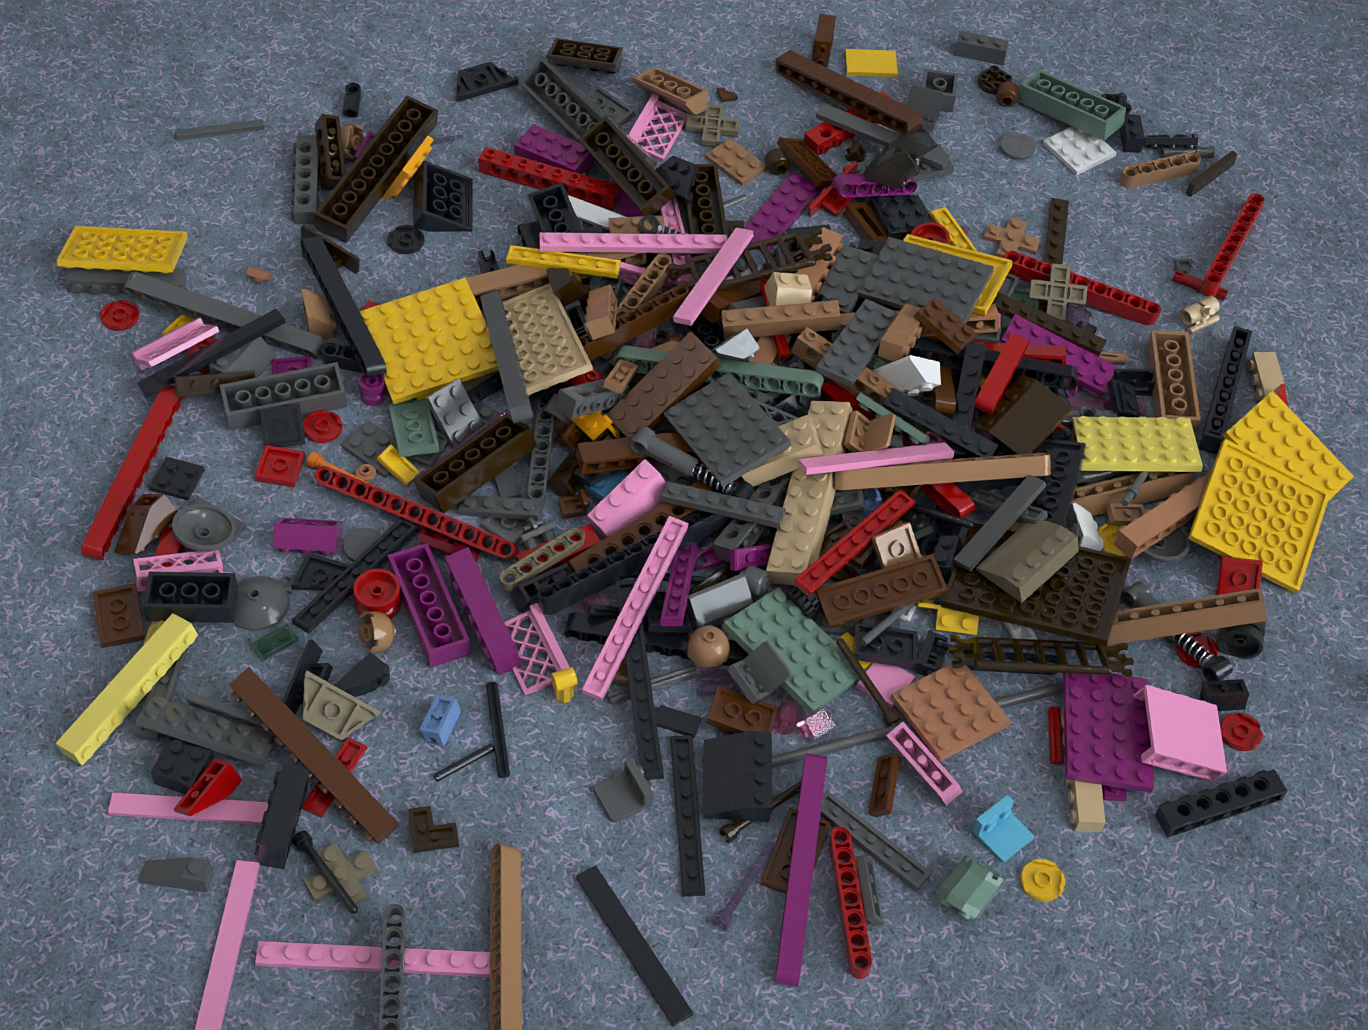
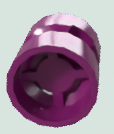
M364 374L360 376L359 387L362 402L369 406L382 404L386 399L384 376L380 375L366 378Z

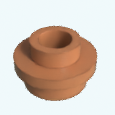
M370 464L360 465L356 469V476L367 482L371 481L376 476V469Z

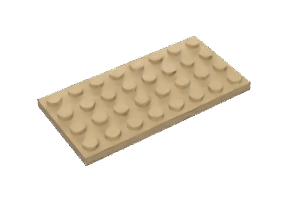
M550 283L503 301L528 396L593 370L592 364L560 300L553 294ZM481 310V313H482V315H483V317H484V319H485V322H486V324H487V321H486V318H485V314H484V310Z

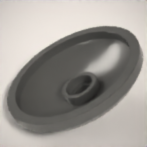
M194 504L182 508L175 514L172 521V532L175 538L184 546L193 550L207 552L222 549L230 544L235 536L236 525L231 515L225 510L209 504Z
M1181 526L1143 551L1142 554L1158 562L1170 563L1179 561L1187 555L1190 549L1189 535Z
M253 576L237 583L238 591L233 622L236 626L245 630L258 631L268 629L284 618L289 608V596L287 590L279 581L267 576Z

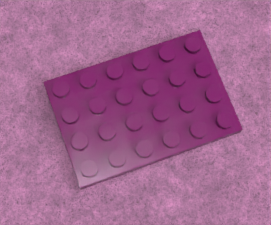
M1063 673L1065 779L1152 792L1154 789L1153 765L1142 763L1141 754L1151 747L1146 703L1133 697L1137 691L1148 685V679L1133 676L1127 677L1114 673L1110 675Z

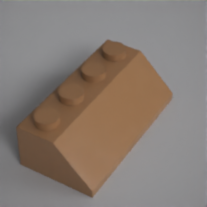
M653 67L632 79L636 85L651 96L652 94L658 95L664 102L671 103L677 108L688 111L690 114L697 115L707 110L708 90L658 67Z

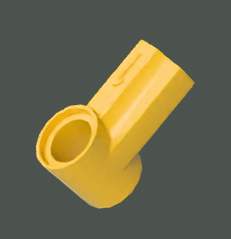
M573 667L551 673L554 696L556 701H561L563 704L571 701V697L574 696V686L578 685Z

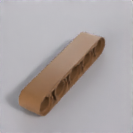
M1187 152L1129 165L1123 168L1120 184L1125 188H1133L1194 174L1197 172L1201 157L1196 152Z

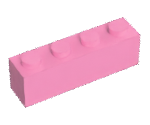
M904 722L900 723L886 735L890 743L946 806L963 792L957 781Z

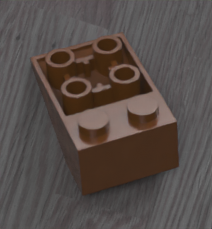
M143 494L129 508L114 551L115 553L137 555L142 553L146 549V545L156 539L164 527L172 523L178 511L165 494Z

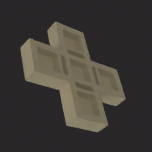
M707 104L705 116L687 115L686 131L703 133L701 145L717 147L720 135L738 137L740 120L722 118L724 106Z
M1052 264L1049 281L1031 280L1029 299L1047 301L1046 313L1065 321L1067 304L1085 306L1088 286L1069 284L1071 266Z
M337 843L317 852L356 905L367 900V895L358 880L378 871L367 850L348 860L345 859ZM321 873L305 881V885L315 902L335 893Z

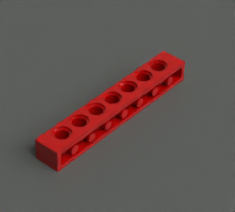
M485 147L478 158L479 173L538 190L563 183L567 195L610 211L614 210L619 201L620 188L614 183L489 147Z

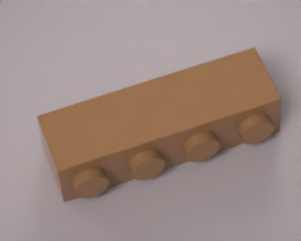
M611 284L589 291L588 307H586L587 314L585 315L586 323H584L586 333L591 334L593 340L615 333L617 299Z
M907 303L904 305L882 337L878 356L892 361L908 356L910 347H914L916 338L919 339L922 329H926V326L914 317L921 308Z

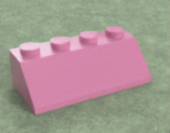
M644 459L587 515V521L604 538H607L664 503L661 501V495L667 483L661 474Z

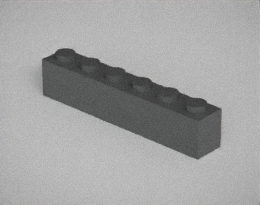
M74 267L68 269L65 281L68 292L75 294L86 292L94 295L105 293L117 296L119 294L128 295L123 291V286L131 272H138L184 289L186 276L184 269H174L173 272L163 274L155 271L144 273L136 270L125 272L117 269L106 271L98 268L87 270Z

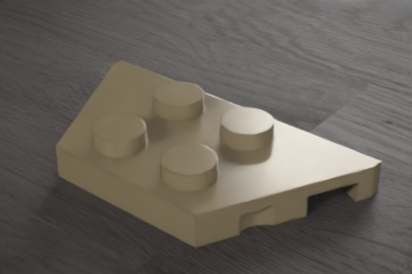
M309 671L305 672L302 719L342 741L352 732L358 730L365 723L380 714L381 711Z

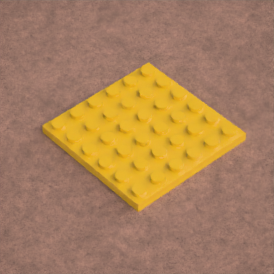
M466 278L359 311L385 361L387 372L383 376L393 405L437 391L455 379H460L461 382L499 370L488 326Z
M1225 439L1222 441L1188 539L1221 556L1262 560V577L1293 593H1297L1303 581L1330 492Z

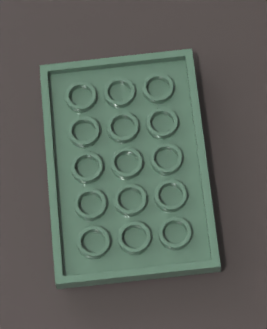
M779 587L729 618L722 625V628L748 654H751L763 642H770L791 671V676L781 686L810 715L860 680L836 642L811 618L809 619L804 616L803 611L791 599L788 600L785 593Z

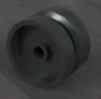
M1266 621L1219 628L1216 646L1226 655L1241 659L1254 658L1263 651Z

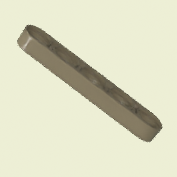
M572 528L501 572L500 586L504 590H513L517 585L532 579L581 548L585 543V533L579 528ZM577 535L581 537V540L574 542L570 540V537ZM560 545L563 546L565 549L561 552H557L553 548L555 546ZM539 556H546L548 560L546 562H539L537 558ZM523 566H528L532 570L524 573L520 569ZM510 576L513 577L515 581L512 583H506L503 579L505 577Z

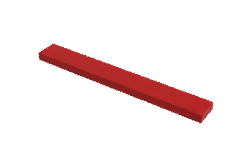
M899 489L793 580V584L807 596L811 595L872 542L871 537L884 532L912 508L915 501Z

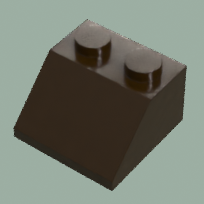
M548 268L546 270L553 294L565 306L579 300L584 309L588 307L587 299L589 298V291L592 290L587 284H582L580 277L576 273L573 274L569 269Z

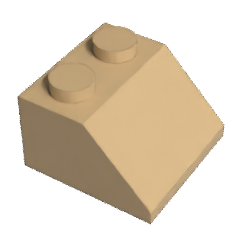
M773 272L764 286L770 306L811 303L812 288L806 274Z

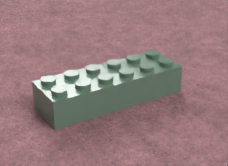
M1038 70L1020 84L1018 102L1093 135L1098 139H1107L1124 125L1126 107L1042 70Z

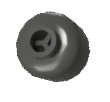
M751 565L746 570L740 572V574L744 573L751 594L759 596L762 593H766L771 581L767 571Z

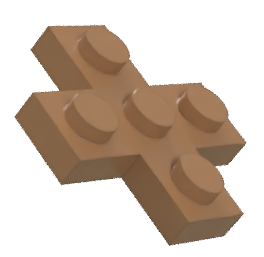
M1010 217L1006 229L988 224L983 238L984 240L1000 244L996 256L1001 258L1010 250L1016 252L1021 250L1035 255L1041 240L1025 235L1024 232L1028 222Z

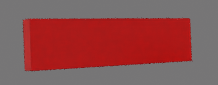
M347 737L335 757L352 773L365 753L367 745ZM318 781L303 804L302 809L322 818L335 797L330 792L326 795L317 786L320 783Z

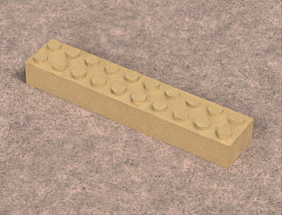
M811 401L808 416L816 429L824 456L846 453L847 448L843 444L850 415L853 412L850 402ZM801 468L792 472L783 505L785 516L780 529L777 528L766 569L772 584L794 585L793 580L819 558L830 516V509L836 492L834 472L806 475Z

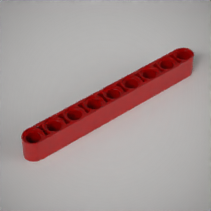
M1257 193L1249 195L1205 275L1200 290L1203 295L1215 296L1219 291L1260 215L1265 201L1262 195Z
M1012 250L1005 253L1003 258L1012 260V267L1009 273L1019 277V280L1030 283L1032 279L1050 280L1051 264ZM1070 271L1069 284L1088 286L1087 305L1143 325L1150 326L1156 322L1161 312V307L1157 303Z

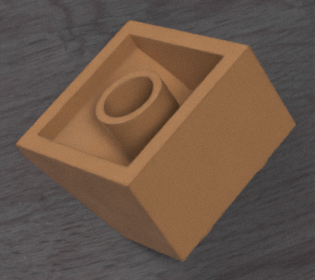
M301 289L308 332L316 334L323 339L334 338L333 331H336L335 320L330 319V317H333L330 306H327L326 299L307 289Z

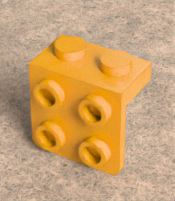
M602 411L570 418L593 441L606 429L616 439H621L619 436L621 431L614 424L611 426L613 421L606 414L601 415Z

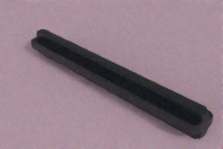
M488 682L486 684L497 772L499 778H507L510 776L498 684L497 682Z

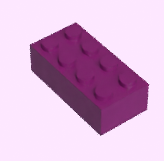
M535 124L514 144L516 156L582 175L584 172L586 175L594 166V159L581 143Z

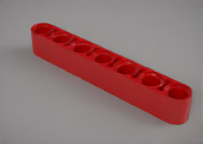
M839 826L835 827L831 832L829 851L848 968L854 978L864 979L870 972L872 956L851 834L847 828ZM835 839H841L844 842H837ZM839 859H844V860H846L847 862H846V863H842V862L839 861ZM847 879L851 883H845L842 880ZM845 900H851L854 904H848ZM848 921H855L858 925H852ZM852 942H858L862 946H855ZM861 963L865 968H859L855 964Z

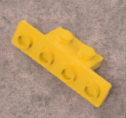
M923 600L921 603H916L917 608L937 610L935 630L977 635L979 616L943 608L941 605L933 604V600Z

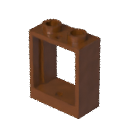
M819 14L812 61L828 67L836 16Z

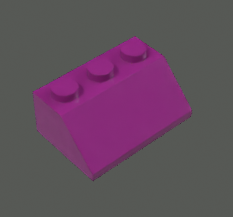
M281 517L274 523L273 548L279 549V552H292V549L300 550V553L305 554L312 553V551H320V554L332 555L339 548L343 521Z

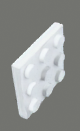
M1073 126L1043 140V145L1075 175L1115 157L1117 153L1105 141Z

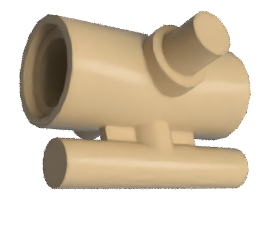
M1211 295L1180 311L1181 321L1187 326L1195 323V325L1187 328V331L1193 334L1219 321V315H1214V313L1219 311L1220 304Z

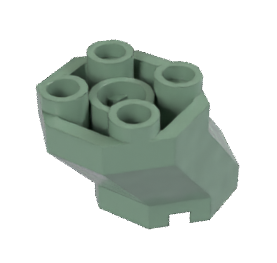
M964 855L961 862L937 892L940 896L938 901L947 907L958 908L957 913L968 920L970 918L974 920L981 917L983 911L997 895L1007 879L1000 877L1001 874L980 861L974 862L972 860L973 857Z

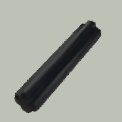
M590 603L587 614L618 619L619 609L618 607Z

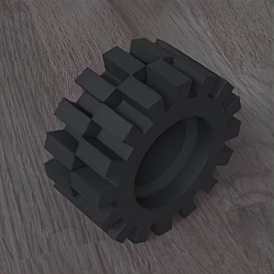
M795 585L785 592L786 598L788 600L791 599L803 611V615L809 619L814 618L821 611V605L818 603L819 600L814 597V593L807 596Z

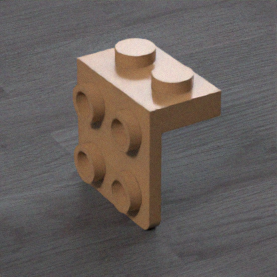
M857 410L851 412L843 445L853 453L879 451L887 448L891 442L896 416L890 413L870 421Z

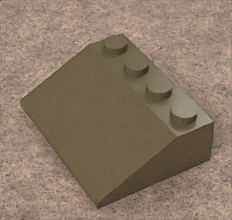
M1041 519L1036 524L1025 523L979 564L976 570L1022 603L1079 551L1078 538L1063 526Z

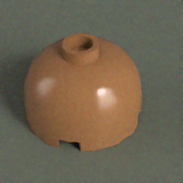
M346 124L340 127L344 159L353 160L355 155L349 154L350 149L358 150L365 138L362 132L365 131L360 125Z
M363 612L359 620H363L362 626H358L360 643L362 645L364 641L365 644L367 641H375V646L373 647L366 644L368 650L365 654L370 652L372 654L380 653L387 650L396 636L395 625L382 612Z
M703 626L691 634L687 644V655L689 659L691 658L694 661V665L703 669L718 668L720 664L727 661L729 656V640L726 634L719 628Z

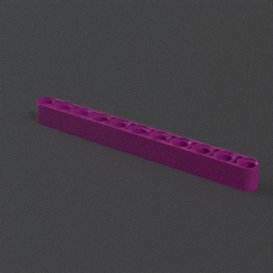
M805 753L787 883L788 890L786 891L775 983L796 987L799 984L827 756Z

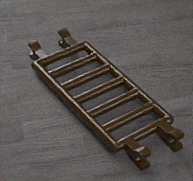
M820 227L814 228L810 233L802 235L799 232H793L749 243L742 252V255L752 274L741 276L736 264H734L730 270L734 278L722 281L717 290L771 277L773 272L788 273L812 267L818 260L830 261L832 256L827 252L832 251V247L830 244H825L818 250H809L806 244L823 243L820 236L816 237L822 234ZM796 240L806 260L796 263L785 242ZM777 244L788 265L778 267L767 246ZM760 249L770 269L760 272L749 251ZM719 251L688 258L686 264H669L670 271H675L670 274L671 280H677L682 275L691 273L694 281L677 282V286L686 285L691 292L701 278L695 264L706 262L709 267Z
M950 635V642H956L957 645L949 646V653L953 654V657L960 658L958 661H952V668L954 669L961 668L964 665H973L977 669L1096 675H1110L1112 672H1121L1124 676L1132 677L1131 669H1125V666L1133 665V658H1127L1125 654H1119L1122 650H1128L1127 643H1119L1116 646H1103L1081 641L995 637L961 639L957 635ZM979 645L992 646L995 661H983ZM1000 646L1013 647L1016 662H1004ZM1021 647L1034 648L1038 663H1026ZM1043 648L1055 649L1059 664H1047ZM1064 649L1076 650L1080 665H1068ZM961 650L972 651V654H964ZM1085 650L1097 651L1102 666H1090ZM1108 657H1115L1118 661H1111Z

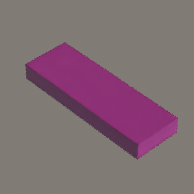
M773 543L730 549V570H743L751 565L755 567L767 566Z

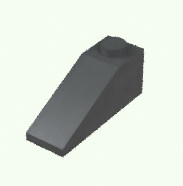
M190 857L145 861L139 883L207 893L213 869L210 860Z

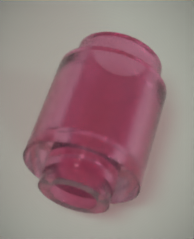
M787 701L778 707L774 722V728L778 733L786 735L794 732L799 715L796 704Z

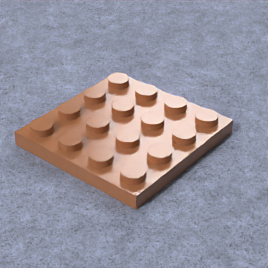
M952 664L891 693L890 697L939 762L1009 727L1011 724V720L966 665L954 669Z

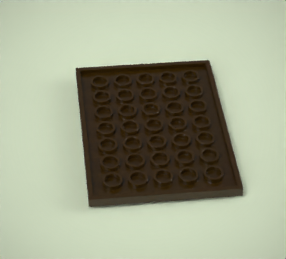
M974 523V527L968 529L962 549L984 526L983 524ZM1007 530L972 571L955 564L947 585L948 592L942 598L941 607L1107 646L1131 558L1078 546L1079 551L1022 603L976 570L979 564L1015 532Z

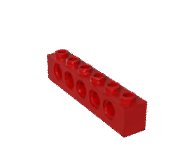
M883 91L880 92L881 94H883V95L889 97V96H888L886 93H884ZM850 109L844 111L856 117L879 125V123L861 114H858ZM824 122L805 132L804 141L817 155H820L822 153L826 154L835 146L839 147L848 139H853L856 134Z

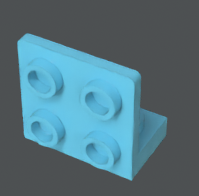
M1009 795L979 816L972 829L973 834L1001 862L1008 860L1034 839V835L1012 814L1011 808L1014 800Z

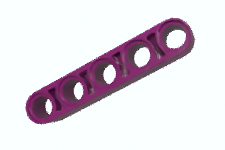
M907 172L837 175L832 181L834 189L845 198L910 195L917 189L916 181Z

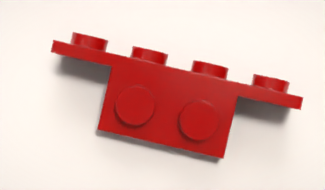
M854 161L851 165L848 164L842 174H855L858 163ZM831 182V185L828 188H824L816 200H812L807 207L808 216L811 217L823 207L836 217L855 197H842L834 189Z

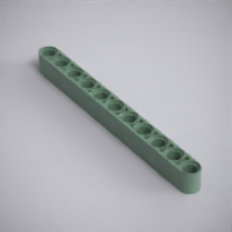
M622 346L613 359V365L616 366L619 360L622 359L639 365L637 373L648 374L670 351ZM718 358L722 365L705 381L706 383H712L730 372L743 388L815 397L820 392L824 377L822 374L810 370Z

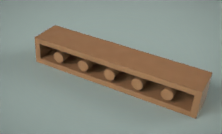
M838 300L722 311L724 340L744 329H748L752 337L802 333L807 327L814 332L841 329Z

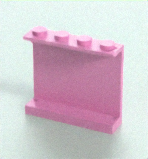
M1145 685L1133 695L1134 698L1146 703L1151 747L1141 754L1142 763L1208 781H1216L1227 773L1217 705L1150 685Z

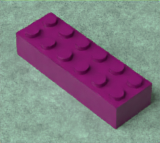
M428 543L388 555L389 571L398 578L402 602L430 668L471 655L469 637Z
M469 547L446 556L448 565L445 566L453 588L456 590L465 614L471 623L472 629L479 640V644L487 657L491 670L496 669L498 675L513 670L512 668L522 666L512 637Z

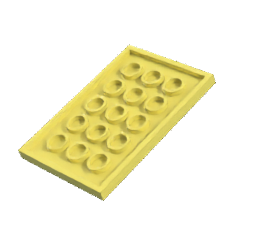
M1081 416L1073 417L1072 419L1075 441L1086 443L1081 471L1202 472L1203 465L1190 418Z

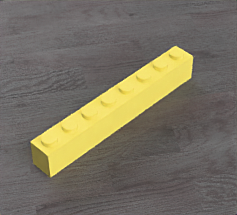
M173 613L55 743L65 756L81 766L93 756L101 744L108 739L109 735L123 722L125 717L137 706L156 682L165 675L167 670L180 658L188 646L194 642L198 634L192 623Z

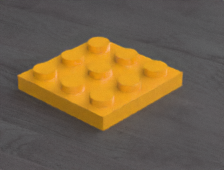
M429 135L426 137L383 198L390 200L392 196H398L426 158L425 156L431 151L432 147L430 145L434 140Z

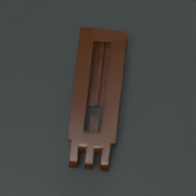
M866 202L846 206L844 216L862 239L887 241L888 238L876 215Z

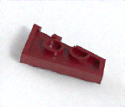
M423 527L418 538V542H421V545L428 543L430 549H433V547L441 550V553L448 556L469 547L475 562H477L481 550L457 540L450 542L447 535L442 533L432 534L429 532L430 528Z

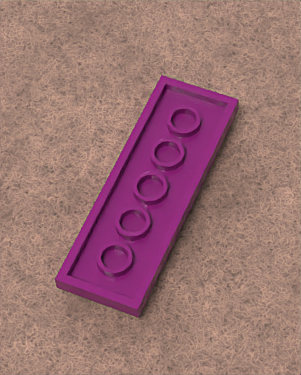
M791 173L744 226V229L752 230L754 234L749 243L784 235L787 229L807 209L809 203L822 191V187H817L811 181ZM775 245L767 246L768 250L771 251Z
M1016 314L1013 316L1000 343H1006L1010 334L1014 333L1030 340L1029 344L1066 346V364L1072 365L1077 369V384L1101 397L1103 396L1108 382L1111 380L1117 367L1116 365Z

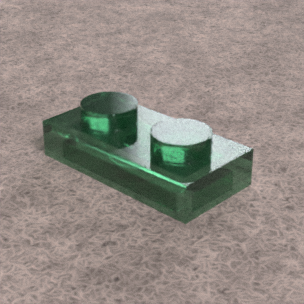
M285 624L251 643L250 647L260 661L263 662L297 643L299 640L289 625Z

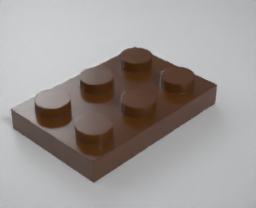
M935 297L914 315L916 319L957 354L977 336L970 326L962 322L955 313H952Z
M136 583L93 592L102 648L145 640Z
M717 686L706 723L734 734L746 731L772 732L779 707L762 701L752 704L743 694Z

